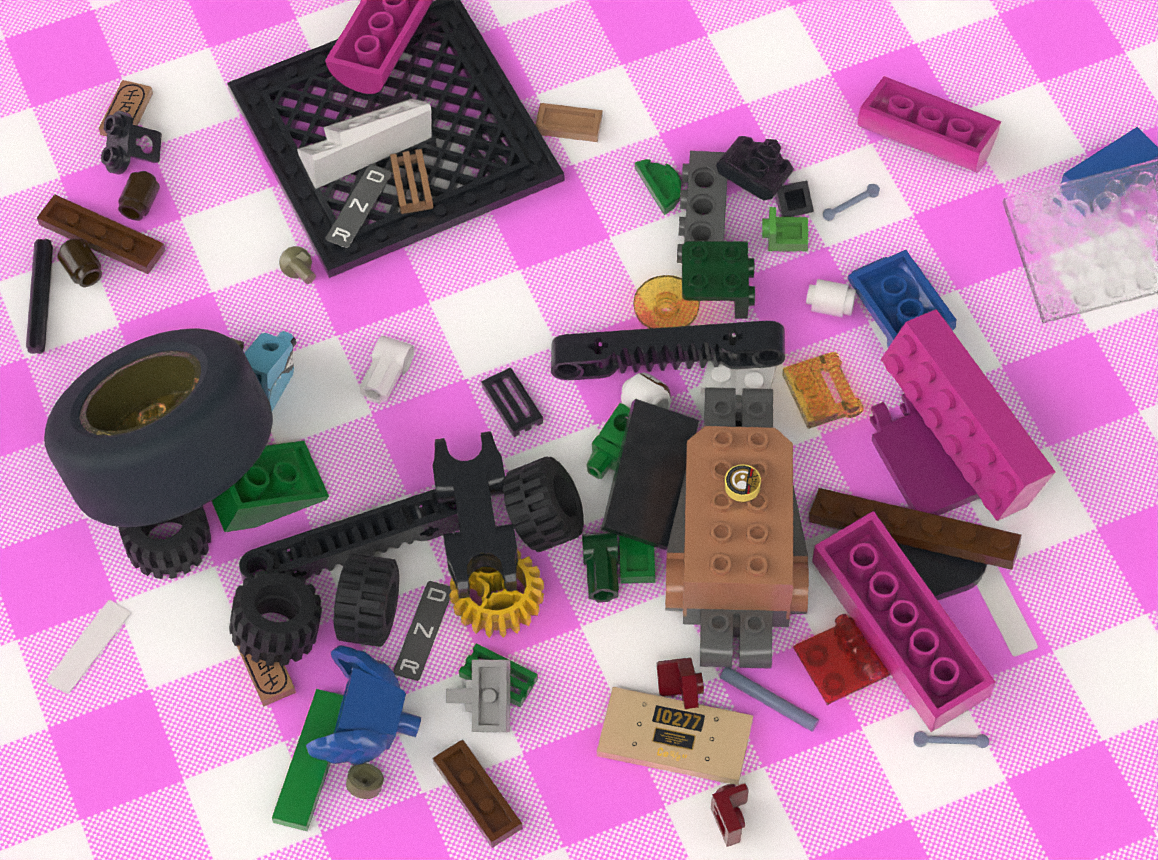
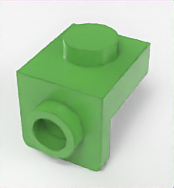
M769 207V218H762V238H768V251L808 252V217H776V207Z

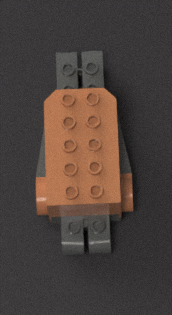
M705 387L704 427L687 440L686 472L667 548L665 611H683V624L700 625V667L732 668L733 637H739V668L771 669L772 627H789L790 614L807 615L808 552L793 486V443L779 430L773 428V389L742 388V409H736V388ZM736 465H749L760 474V491L750 501L739 502L733 500L725 491L726 473Z

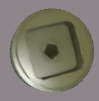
M371 764L354 765L348 771L346 788L357 798L372 799L381 792L384 777L382 772Z

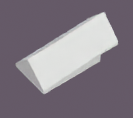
M409 99L323 127L327 140L297 149L315 189L387 158L390 154L398 153L431 138L430 103Z

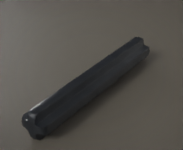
M47 238L37 239L34 242L26 348L30 354H42L45 351L53 254L52 242Z

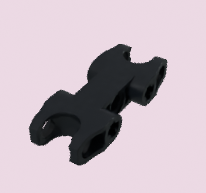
M491 431L481 432V451L474 459L468 461H460L453 458L449 454L445 438L435 439L433 474L438 504L455 502L460 532L443 534L448 571L456 586L459 599L469 597V578L474 571L483 567L496 569L502 575L507 591L517 590L518 553L513 524L495 525L491 496L503 494L505 477L502 456L496 447Z

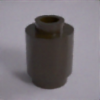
M146 171L130 174L118 200V210L123 216L131 220L140 221L143 216L149 213L160 189V185L154 175Z
M70 239L61 245L57 258L74 283L86 288L94 285L101 279V263L85 240Z

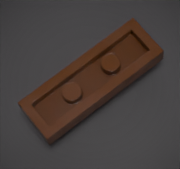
M463 739L432 758L434 766L491 848L523 829L522 822Z

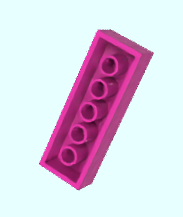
M937 309L905 322L881 358L886 370L894 377L904 391L906 398L914 405L927 427L932 430L942 444L944 451L950 455L962 472L965 480L970 483L982 500L985 508L990 511L996 521L1028 507L1056 471Z
M874 511L814 545L812 563L931 732L991 697L996 683Z

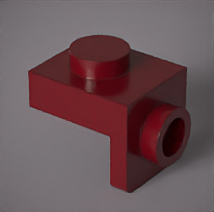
M692 658L658 661L656 669L660 696L681 694L684 709L699 708L698 694H704L702 672L695 673Z

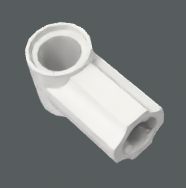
M380 336L373 350L372 364L360 386V394L364 395L371 402L377 404L387 403L401 373L405 374L411 366L414 357V346L386 336Z

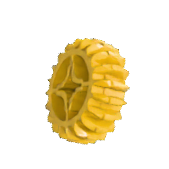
M518 549L516 578L525 587L524 594L517 590L507 591L502 575L496 569L483 567L474 571L469 578V591L473 589L477 591L478 596L482 597V604L478 606L472 601L470 596L459 599L456 586L451 578L450 589L452 591L449 596L450 602L454 604L453 611L456 616H461V623L464 627L472 624V630L475 634L485 628L486 635L489 638L494 630H499L500 635L504 638L507 633L506 629L511 628L518 634L520 631L519 623L529 626L531 616H538L540 612L539 604L544 602V593H542L544 581L542 578H539L540 570L538 566L532 567V560L529 556L521 559V552Z

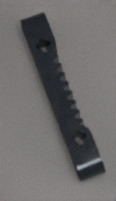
M767 320L564 334L555 337L551 343V374L561 380L606 378L616 373L618 368L621 374L625 373L628 366H632L634 373H637L641 365H645L647 371L651 372L654 364H658L660 370L665 371L668 363L672 364L674 370H678L682 362H685L687 369H691L694 362L698 361L700 367L705 368L707 362L712 361L714 367H718L721 362L727 368L737 370L775 367L785 361V328L779 322ZM600 362H602L603 368H600V366H599V363H600Z
M436 489L252 549L246 552L239 562L242 581L248 576L255 578V575H252V573L260 569L265 570V574L269 573L270 569H278V573H285V570L293 572L292 576L297 578L300 575L307 580L313 573L320 575L322 569L326 568L332 571L337 564L344 566L351 553L374 556L376 551L386 553L391 546L398 549L403 542L410 545L414 540L427 541L443 536V534L458 531L460 529L457 510L450 508V506L456 503L438 504Z

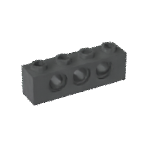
M690 151L689 164L683 163L682 183H688L687 190H681L680 209H686V217H679L678 236H684V242L698 240L724 241L727 178L718 173L716 164L725 152ZM678 244L677 263L682 264L683 244Z

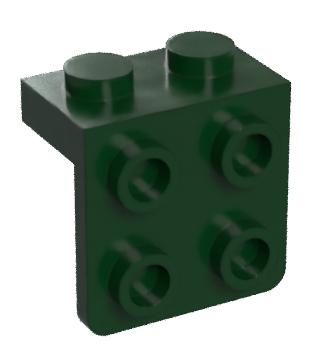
M748 241L684 242L682 245L683 299L687 301H734L735 319H748V307L755 306V286H749V278H754L755 263L754 258H748Z

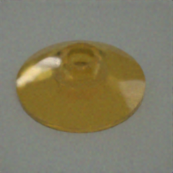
M660 275L650 278L640 285L634 296L633 307L637 319L647 328L689 326L693 323L699 313L700 301H687L683 299L682 278L673 275ZM663 308H669V309H671V310H670V311H663L662 309H663Z

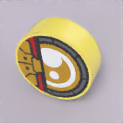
M741 464L728 470L725 476V491L730 498L739 502H746L758 495L761 477L755 468Z

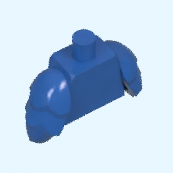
M342 645L333 649L331 657L348 681L334 733L309 742L306 745L309 755L319 760H326L332 764L348 762L353 765H361L374 760L385 750L390 749L397 732L416 737L422 717L402 711L406 693L400 689L399 681L390 667L383 661L375 660L362 650Z

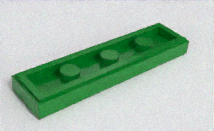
M316 689L272 815L273 823L308 832L331 763L311 757L306 745L315 739L334 733L343 695Z

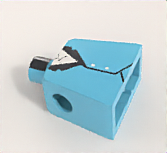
M285 331L280 332L277 337L268 333H261L244 353L270 402L272 411L294 373L293 348L297 342L292 334Z

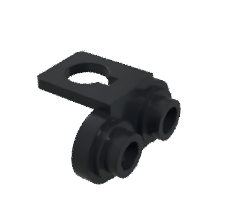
M117 111L113 115L107 116L104 121L107 141L106 147L101 154V161L106 166L108 172L117 175L123 174L129 166L131 157L151 163H158L160 161L161 132L133 125V118L128 112ZM143 136L149 137L152 141V151L149 154L145 153L141 146L136 145V139H141Z

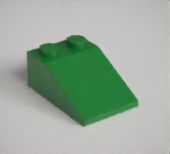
M305 441L266 445L262 454L248 472L229 489L211 500L224 532L259 527L326 501L329 495Z

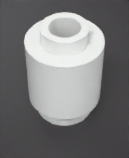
M817 279L816 285H809L806 304L812 305V312L843 317V314L851 316L856 290L850 289L847 284Z

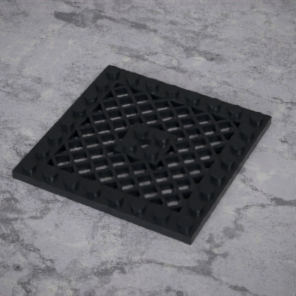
M435 0L432 2L403 52L412 55L410 62L398 60L394 67V70L405 72L403 78L399 79L389 76L384 85L397 89L394 96L381 93L383 88L374 94L357 92L343 85L331 74L325 60L338 39L227 82L232 98L329 278L565 181L563 170L461 0ZM428 41L441 44L439 50L426 48ZM449 47L454 55L446 53ZM424 58L433 61L431 68L418 65L420 59ZM441 63L454 66L452 73L440 71ZM462 69L467 77L459 76ZM417 75L426 79L423 85L410 82L412 76ZM434 80L447 83L444 90L433 88L431 85ZM314 86L326 89L323 97L311 94ZM454 86L468 89L465 96L452 93ZM475 91L481 100L473 98ZM335 92L347 95L344 102L333 100L332 97ZM410 93L417 94L416 100L423 102L426 97L439 100L436 108L431 106V138L396 153L397 157H401L403 152L409 151V154L412 155L416 154L415 150L422 149L423 155L437 158L434 166L425 164L426 173L429 176L428 182L431 196L434 197L432 198L433 209L401 214V211L398 212L400 208L398 196L383 192L384 186L349 247H343L327 241L326 236L336 221V217L331 209L341 213L368 166L351 173L357 176L354 184L341 181V178L322 186L327 188L325 195H323L320 188L315 189L297 149L327 140L325 136L315 134L319 126L326 127L344 121L347 115H351L354 118L413 99ZM285 98L297 101L295 108L283 106ZM355 98L368 101L365 108L352 104ZM447 103L460 106L457 113L444 110ZM306 104L318 106L315 114L305 112L303 109ZM327 109L339 112L336 120L324 117ZM467 109L480 111L479 118L465 116ZM488 115L491 116L494 123L486 121ZM281 116L289 118L286 125L283 122ZM439 120L452 123L450 130L436 127ZM298 121L310 124L307 131L296 129L295 126ZM460 125L472 128L471 136L457 133ZM481 131L495 133L492 142L479 139L478 136ZM502 137L508 146L499 144ZM436 138L444 140L442 148L436 147ZM293 139L302 141L299 148ZM452 143L466 146L463 154L450 151ZM473 148L487 152L485 158L480 159L471 156ZM494 153L504 157L509 156L506 165L492 162ZM390 156L375 162L376 166L391 172L393 171ZM517 158L519 163L514 165V161ZM444 161L457 163L456 170L451 171L442 168ZM413 163L412 169L415 175L416 172L419 173L418 164ZM405 165L399 166V168L406 169ZM465 167L479 169L477 177L463 174ZM487 170L495 172L486 176ZM407 173L405 177H401L404 195H406L407 190H410ZM391 174L386 184L395 186L393 174ZM436 179L450 181L448 188L444 189L434 186ZM415 181L417 192L421 193L419 202L425 201L422 184ZM336 190L349 194L345 202L333 199ZM405 198L406 204L412 203L411 199ZM378 202L392 205L389 212L384 213L375 210Z

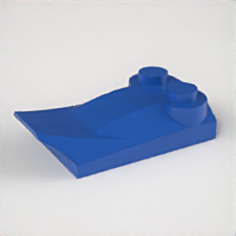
M903 250L890 257H883L851 271V274L848 275L850 284L856 290L863 304L886 336L888 348L905 322L936 309L952 331L956 328L957 319L907 250Z

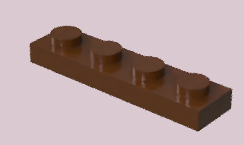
M55 194L37 217L40 226L68 239H83L90 249L145 274L150 273L166 251L164 243Z

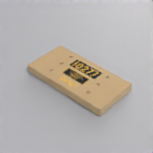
M613 687L597 748V756L739 785L753 723V715L700 704L699 708L684 709L683 701Z

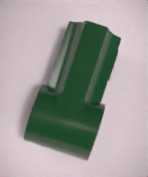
M613 533L582 534L583 563L587 568L588 599L595 600L597 603L610 602L612 599L618 598L619 590L616 564L619 563L617 535Z

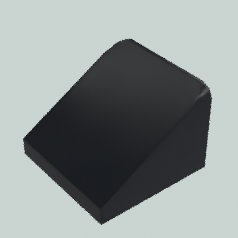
M807 180L783 185L774 196L781 217H794L814 212Z

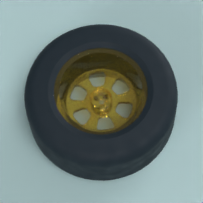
M208 329L172 330L130 343L107 355L83 372L64 391L52 408L45 427L44 442L48 456L78 507L88 517L110 526L139 527L164 522L189 513L215 499L234 485L248 472L265 449L271 434L273 413L270 402L243 350L233 339Z

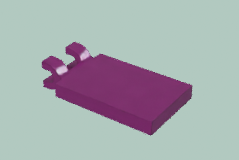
M902 394L901 397L904 403L900 404L899 407L904 417L892 421L889 410L884 402L871 407L874 415L870 416L869 420L877 430V433L872 434L871 441L910 509L941 515L980 499L970 483L965 480L962 472L950 455L944 451L942 444L932 430L927 427L914 405L906 398L905 394Z

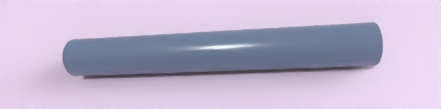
M725 667L722 671L720 679L811 732L816 728L819 722L818 718L731 668Z

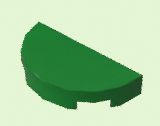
M650 159L635 162L636 172L662 213L666 215L680 201L681 180L678 173L669 164L664 166L660 163H653Z

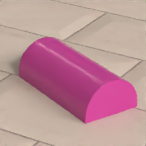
M361 0L325 60L331 74L343 85L357 92L374 94L381 91L433 0Z
M883 76L862 104L858 115L859 127L976 173L982 169L988 159L1002 122L886 76Z

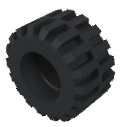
M545 456L506 473L507 476L504 477L503 486L506 510L515 531L531 550L542 552L579 538L584 527L582 502L574 481L559 461L551 456Z
M203 506L182 516L156 524L139 527H118L131 564L135 568L140 567L141 573L147 576L153 572L154 577L162 579L164 574H168L171 579L177 578L176 573L183 571L184 575L191 572L190 566L193 564L198 566L202 562L201 555H207L209 551L208 543H211L210 527ZM171 522L182 525L181 529L172 537L166 539L148 537L149 533L160 524Z
M351 553L340 574L335 597L334 630L337 640L376 647L384 645L393 626L398 602L400 576L395 559Z
M270 569L267 574L262 570L255 573V578L248 576L243 580V586L239 585L233 597L229 632L232 634L233 644L240 646V653L244 656L250 654L252 656L251 660L256 663L263 660L266 661L268 666H274V662H280V665L284 666L289 665L290 659L295 662L301 660L303 653L308 654L312 650V646L317 639L322 607H320V595H315L316 588L312 584L306 585L304 577L299 575L296 578L292 576L293 572L285 570V573H278V569ZM277 613L287 617L289 620L274 622L264 618L262 615Z

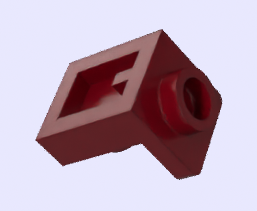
M746 783L738 786L727 784L712 794L710 809L726 847L738 844L741 841L745 820L738 806L747 803L749 789Z

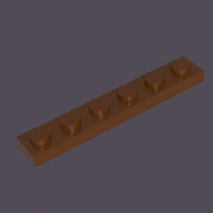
M822 488L818 489L809 512L810 523L842 530L874 511L896 543L1013 570L1022 539V534Z

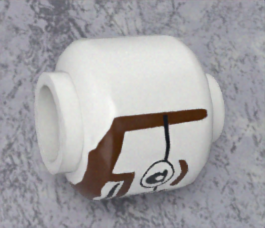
M638 373L626 380L622 386L621 403L631 408L632 402L638 399L668 410L670 409V389L665 383L648 373Z

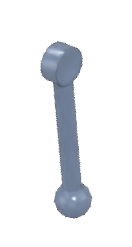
M869 184L865 192L833 209H825L822 213L823 218L831 221L837 213L867 197H877L880 191L877 184Z
M919 731L913 737V743L917 747H924L927 743L971 744L977 745L979 748H986L990 742L985 734H980L977 737L927 736L925 732Z

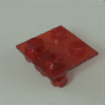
M841 614L834 620L835 627L793 646L794 651L826 705L890 676L880 658L856 626L854 619L848 617L847 614Z

